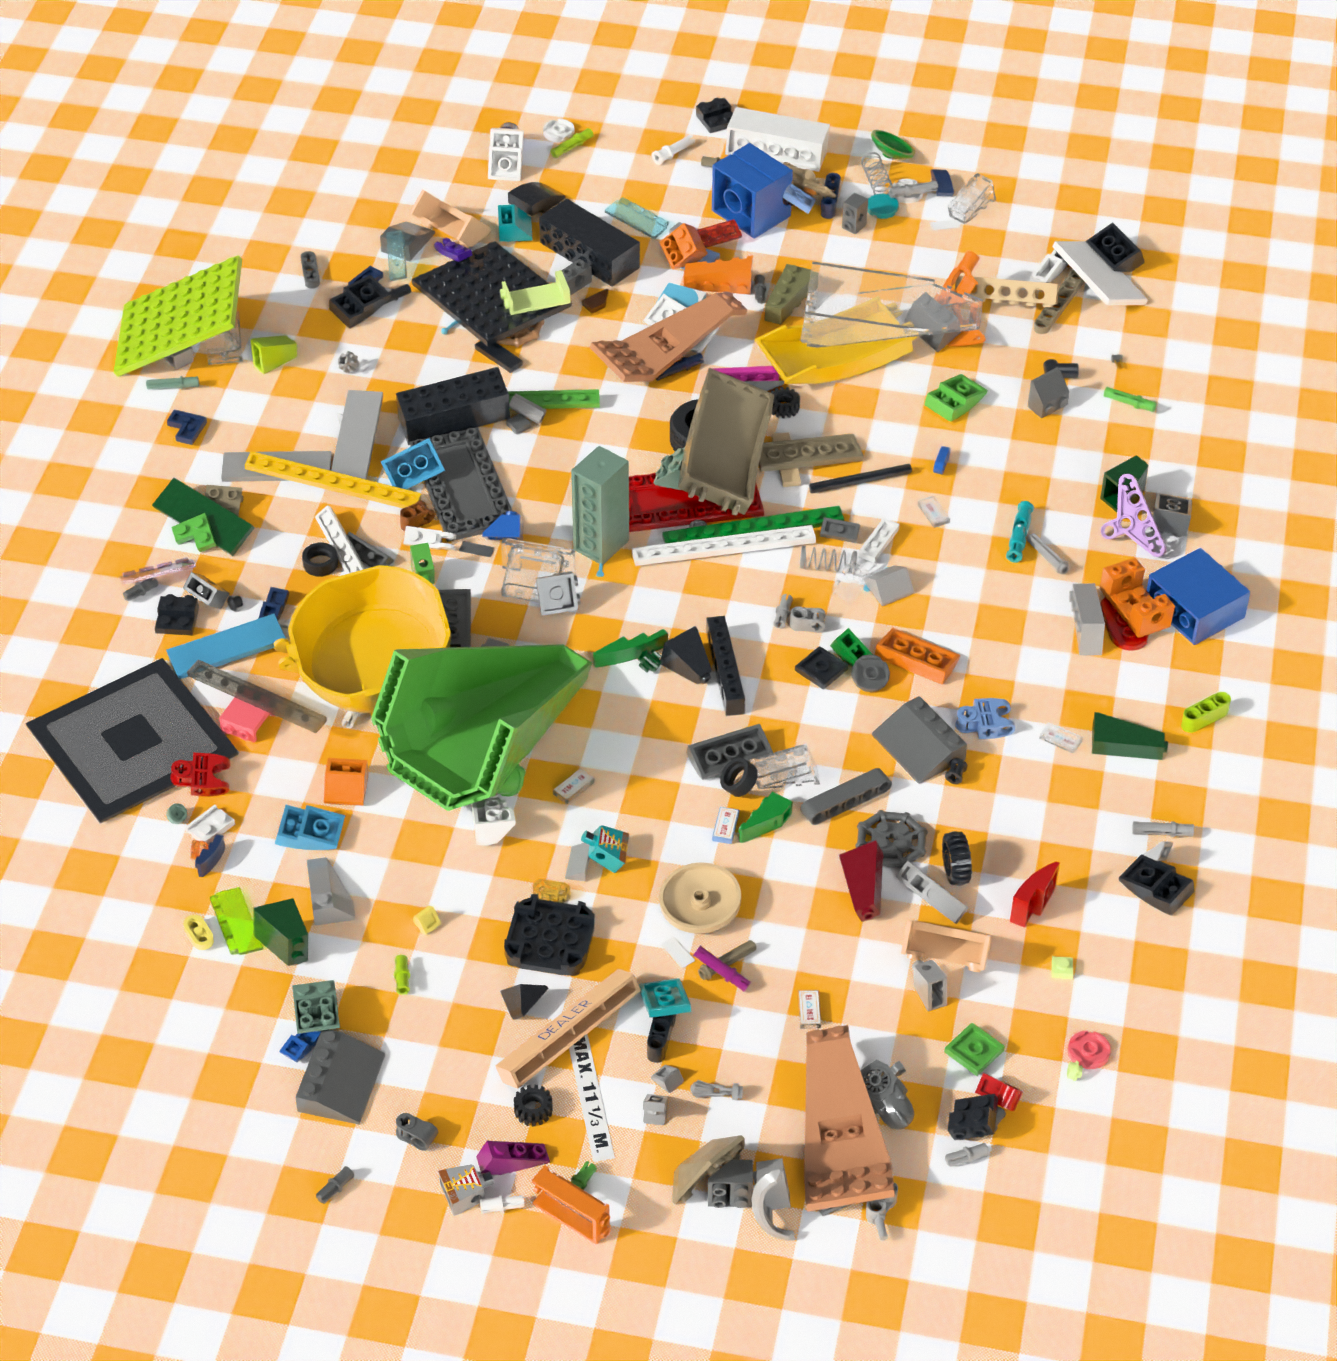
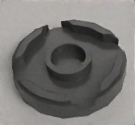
M869 654L863 655L856 660L852 667L851 676L858 688L872 693L885 687L889 680L890 671L886 662L881 660L879 656Z

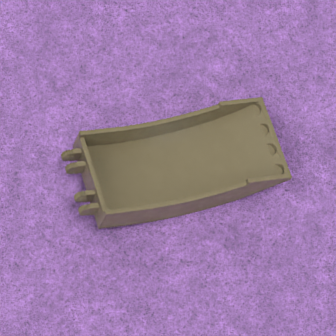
M709 368L687 437L678 488L688 492V497L690 498L697 495L700 502L706 499L721 505V510L726 511L728 508L731 509L732 514L735 516L738 512L745 515L754 499L758 465L767 427L772 415L774 394Z

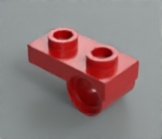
M983 1073L975 1091L976 1094L981 1096L995 1093L998 1097V1105L1011 1111L1016 1110L1024 1092L986 1073Z

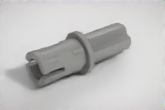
M986 1143L969 1148L965 1146L963 1150L946 1154L945 1161L949 1167L965 1162L970 1164L972 1160L988 1157L989 1149Z

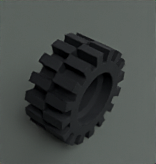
M780 387V390L776 388L775 391H771L774 394L773 416L776 414L777 418L782 416V419H785V416L791 418V415L794 417L796 413L798 414L800 410V395L798 392H795L794 389L789 390V387H786V389Z
M530 1084L527 1085L526 1090L522 1087L520 1092H516V1097L513 1099L514 1113L520 1123L524 1121L526 1126L532 1123L533 1127L536 1126L537 1122L540 1126L543 1124V1120L545 1122L549 1120L553 1111L552 1095H550L549 1090L545 1091L543 1086L538 1089L536 1084H534V1088H531ZM536 1101L541 1103V1107L538 1109H528L525 1107V1104Z

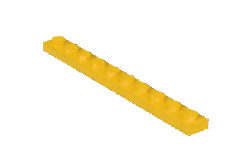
M253 451L250 452L245 463L246 470L399 508L415 504L422 498L421 493Z

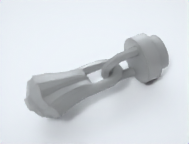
M697 1080L690 1087V1091L696 1098L724 1096L726 1094L732 1095V1100L738 1101V1098L742 1099L743 1086H740L739 1083H733L732 1088H725L723 1085ZM714 1088H720L719 1092H714Z

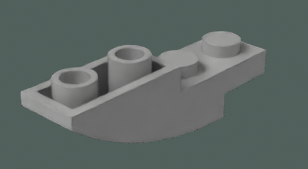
M908 860L896 875L909 889L955 924L959 922L968 910L965 904Z

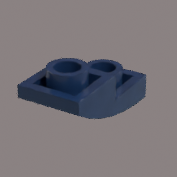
M931 169L932 181H936L938 184L937 196H953L954 189L948 171Z
M216 834L213 842H210L209 848L202 849L200 856L196 857L195 868L198 869L199 877H204L221 859L225 851L223 835Z

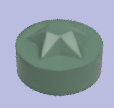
M175 803L167 809L166 817L172 824H180L187 818V809L182 804Z

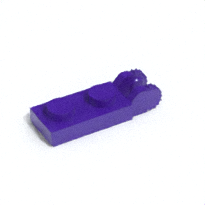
M449 238L443 239L444 246L439 241L434 243L436 251L459 262L472 256L471 249L452 242Z

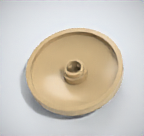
M704 862L687 864L673 871L664 880L659 892L660 909L665 919L679 930L696 934L713 932L729 924L737 915L741 906L740 886L734 875L719 865Z

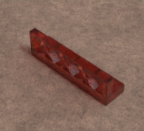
M735 219L697 229L702 242H705L703 243L705 248L742 238V233Z

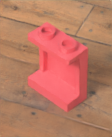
M242 687L219 717L221 730L226 734L255 742L257 740L256 732L268 715L275 716L278 712L277 700L274 697Z

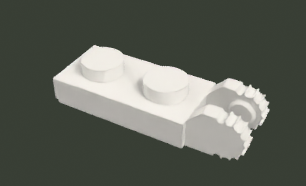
M406 526L403 544L411 546L428 542L430 549L454 550V545L441 542L442 538L456 539V534Z

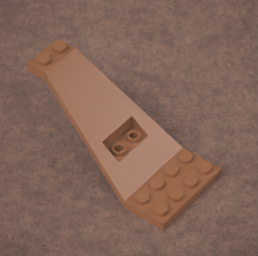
M730 292L715 293L621 341L600 340L599 342H591L590 349L623 382L653 381L729 317L746 315L747 308Z
M838 1025L832 1028L815 1029L806 1032L804 1183L807 1212L895 1197L892 1164L851 1044L849 1026Z

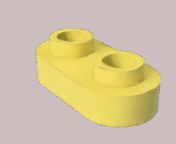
M199 915L186 917L183 922L184 931L194 947L199 950H206L212 947L214 943L213 933L204 919Z

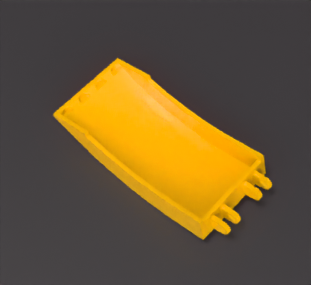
M876 296L832 317L796 326L786 327V325H783L754 340L786 384H809L845 379L881 367L912 352V340L918 338L920 334L917 329H914L915 326L909 322L902 326L898 323L897 319L903 316V311L898 308L897 303L893 302L884 305L880 297Z

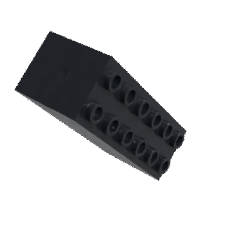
M565 199L539 216L540 243L572 263L578 259L586 262L592 268V275L611 287L640 268L639 241L571 200Z
M499 367L396 393L398 418L408 445H410V441L476 428L510 418L509 393Z

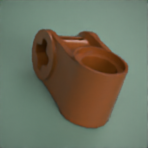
M420 500L400 510V528L405 531L406 526L418 528L428 524L434 519L435 512L432 509H428L426 503Z

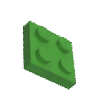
M970 1023L945 1047L944 1053L978 1076L1004 1052L1005 1046L974 1023Z

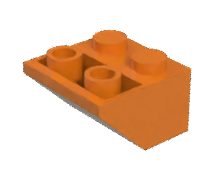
M686 223L681 224L659 242L672 269L685 267L686 263L698 262L708 254L696 228Z
M328 758L325 771L324 803L363 806L369 778L367 760Z

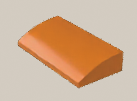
M892 628L879 641L875 650V655L879 656L881 660L942 685L960 659V654L895 628Z

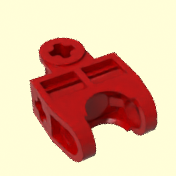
M193 752V761L177 760L172 764L171 782L179 787H191V796L211 797L224 795L229 792V784L216 778L214 774L221 772V770H228L231 761L227 757L217 754Z

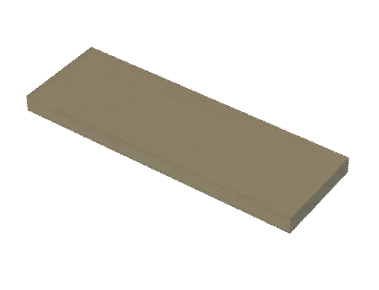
M854 433L765 442L763 443L758 466L761 472L859 462L863 461L864 455Z

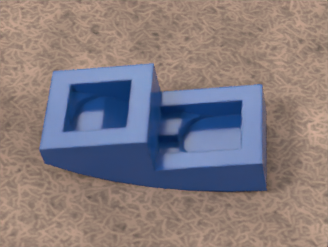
M321 1031L299 1033L295 1036L291 1034L279 1052L297 1063L315 1047Z

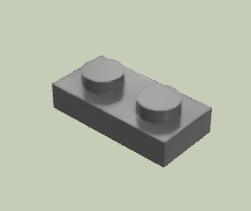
M824 517L820 537L856 543L860 524Z

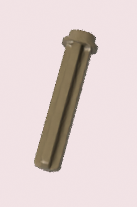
M748 940L722 955L719 959L730 966L756 951V944L752 940ZM704 964L698 969V974L703 980H710L717 973Z

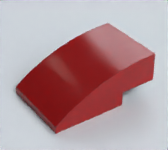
M1055 861L1039 869L1019 887L1013 896L1010 915L1011 923L1025 928L1032 914L1041 916L1056 889L1060 862Z

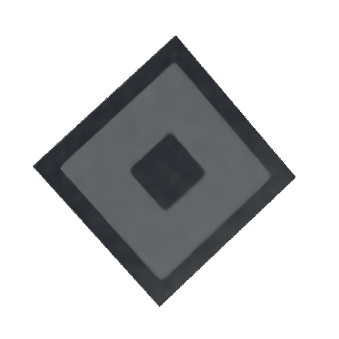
M163 658L25 723L26 727L100 824L175 787L176 785L171 782L172 764L177 760L193 761V752L212 753L225 756L228 759L239 755V751Z

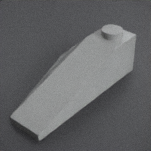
M327 857L307 860L314 924L323 925L356 920L353 900Z

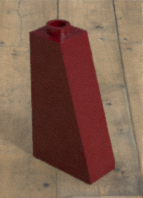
M875 840L839 854L854 910L861 922L871 920L881 913L883 851Z

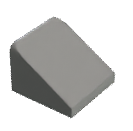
M664 1065L651 1076V1079L668 1093H671L684 1081L679 1069L669 1065Z

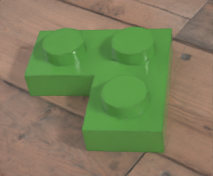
M205 513L171 527L178 545L194 539L199 552L217 546Z

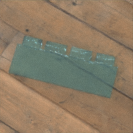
M624 197L619 200L617 199L604 210L608 215L654 240L669 225V221L658 217L656 214L645 210V208Z

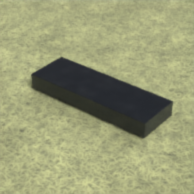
M481 341L474 344L475 350L509 373L523 365V360L498 343L488 347Z

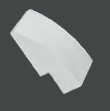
M491 128L488 179L520 181L524 130Z

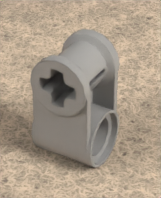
M794 607L791 610L789 626L797 632H823L826 628L824 622L826 613L822 608Z

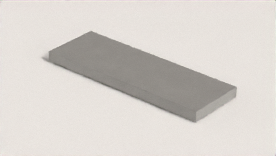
M348 390L331 471L367 480L384 396L383 392Z
M331 451L257 452L331 471ZM224 452L221 474L222 482L290 481L246 470L245 463L250 452Z

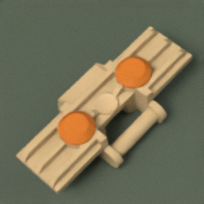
M788 162L783 163L793 170V180L791 183L812 196L817 194L825 198L836 197L828 187L819 184L820 181L816 180V175L813 171L798 168Z

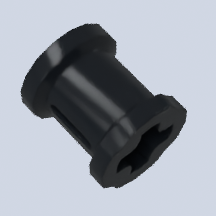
M959 758L951 760L950 770L945 774L946 780L951 784L957 785L961 783L963 772L968 767L967 763Z

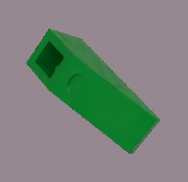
M772 791L768 797L762 800L759 808L752 811L746 823L743 822L738 830L740 833L739 842L744 843L782 827L792 815L793 801Z

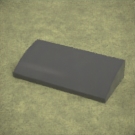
M760 723L688 745L686 752L691 764L702 780L720 775L727 763L737 757H743L752 764L775 757Z

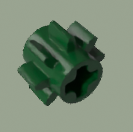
M646 649L638 658V661L641 662L638 666L646 673L649 670L655 672L662 663L659 660L661 655L654 649L651 651Z

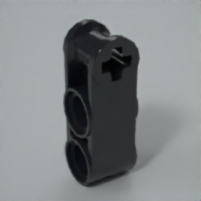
M676 1014L653 1017L647 1039V1058L649 1061L659 1063L665 1059L672 1029L676 1021Z

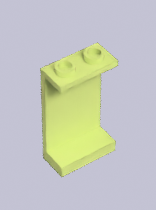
M562 270L555 271L556 283L509 292L506 282H502L500 295L504 299L505 309H509L510 314L514 315L571 303L570 289Z

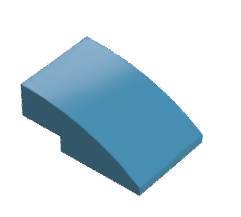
M286 804L275 845L303 850L337 849L345 815L306 805L305 809Z

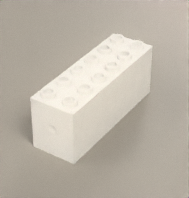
M736 107L727 126L725 155H732L736 150L751 143L782 164L788 162L801 169L819 172L827 153L830 124Z

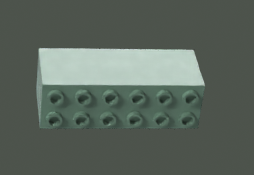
M599 445L571 470L573 550L598 564H605L629 541V461Z

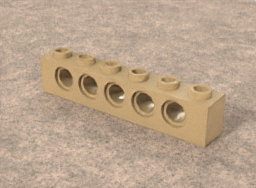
M959 275L955 282V290L964 276ZM974 277L978 282V285L976 284L977 291L970 293L967 298L969 300V297H975V301L983 302L987 298L992 299L994 303H1002V300H1009V304L1017 305L1021 301L1026 302L1028 306H1036V303H1043L1042 307L1053 308V304H1058L1059 284ZM989 285L994 288V292L991 295L986 293V287ZM1004 287H1009L1011 290L1010 295L1007 297L1002 292ZM1022 288H1025L1028 292L1025 298L1019 295ZM1040 289L1045 294L1043 299H1038L1036 296L1037 291Z

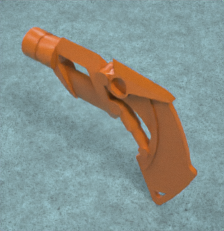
M972 251L966 252L958 267L952 270L945 281L942 293L939 294L937 292L934 297L947 310L949 304H951L954 314L959 319L963 331L947 344L948 346L972 345L986 341V338L972 320L964 321L960 308L966 304V300L975 285H978V282L972 275V271L980 257ZM961 273H964L965 275L963 279L959 283L956 290H954V283L958 279L959 275Z

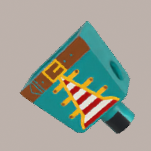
M604 825L599 826L593 833L587 830L584 831L581 841L589 845V858L613 873H616L625 864L629 833Z

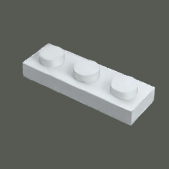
M883 518L858 551V557L875 563L898 532L900 524Z

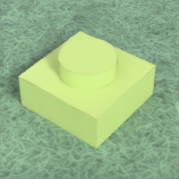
M1052 956L1051 978L1072 979L1073 958Z

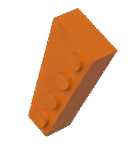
M753 255L747 256L745 259H739V257L728 261L719 259L712 263L707 261L686 263L683 286L700 291L750 295Z

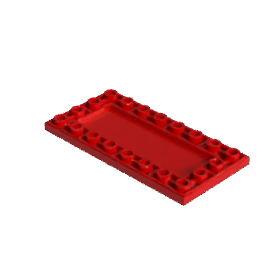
M656 473L629 476V532L690 525L695 520L709 523L764 516V508L757 483L755 484L754 499L745 515L738 512L735 516L732 514L731 509L728 508L726 511L721 510V505L706 499L700 502L697 495L690 498L688 497V492L682 489L678 490L655 485L653 482L656 478Z

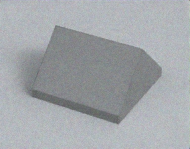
M893 565L863 578L864 583L882 607L914 594L908 569L904 566Z

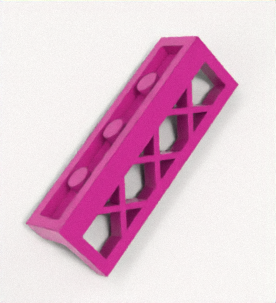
M773 366L712 368L741 381H779V374Z

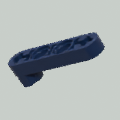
M837 173L827 174L825 186L830 190H835L832 192L836 195L835 198L822 197L821 216L826 219L833 218L836 213L841 177Z

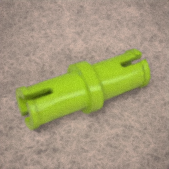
M401 954L394 958V979L397 986L396 992L400 995H406L410 991L409 978L411 975L408 969V957Z

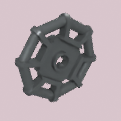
M878 810L875 815L864 822H859L857 825L858 837L855 847L857 848L876 840L883 851V866L902 868L907 860L913 862L919 857H924L927 852L925 846L928 831L917 823L908 812L897 813ZM886 820H897V821H900V822H899V823H893V822H887ZM880 821L876 828H871L872 825ZM907 823L915 831L910 832L908 826L905 824ZM866 834L872 836L871 841H865ZM889 838L895 839L892 843L889 842ZM918 839L917 846L912 845V840ZM905 852H907V853L910 852V853H911V854L907 855L906 857H903V854H904Z

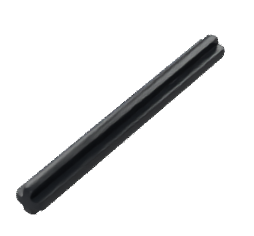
M908 463L810 483L809 491L810 493H817L906 475L912 472V468Z

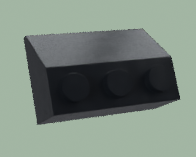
M1113 222L1086 240V243L1113 271L1132 272L1145 263L1141 250Z

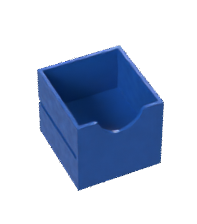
M746 144L733 152L732 155L730 154L712 165V211L755 239L791 216V206L789 204L784 205L783 195L793 180V170L753 144Z

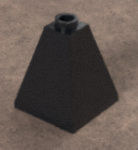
M696 626L665 642L660 659L662 661L661 665L697 685L700 683L705 684L711 679L712 669Z

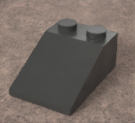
M408 221L389 226L380 236L381 252L410 262L435 234V231Z
M1156 493L1152 515L1160 533H1171L1174 537L1187 536L1192 512V500Z

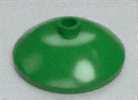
M875 129L872 131V141L884 157L889 159H910L914 157V148L900 137L884 130Z

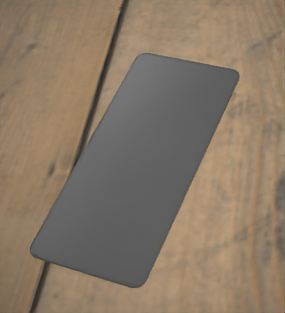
M463 541L459 551L491 557L494 547Z

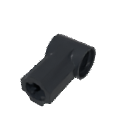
M1048 359L1043 363L1044 374L1058 367L1063 378H1078V363H1058L1055 359Z

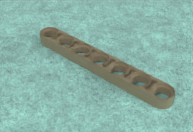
M1074 269L1059 287L1058 304H1053V306H1059L1060 308L1045 307L1034 322V331L1036 333L1046 334L1049 332L1085 281Z

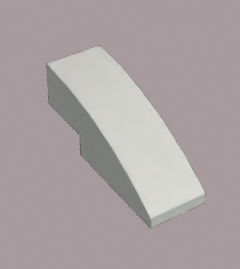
M1054 249L1051 254L1045 256L1031 275V279L1042 283H1050L1068 266V263Z

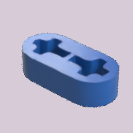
M941 446L935 460L933 473L943 475L950 457L951 447Z

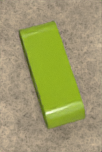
M1217 692L1187 707L1183 712L1181 728L1185 732L1193 733L1225 717L1229 712L1231 696L1226 692Z

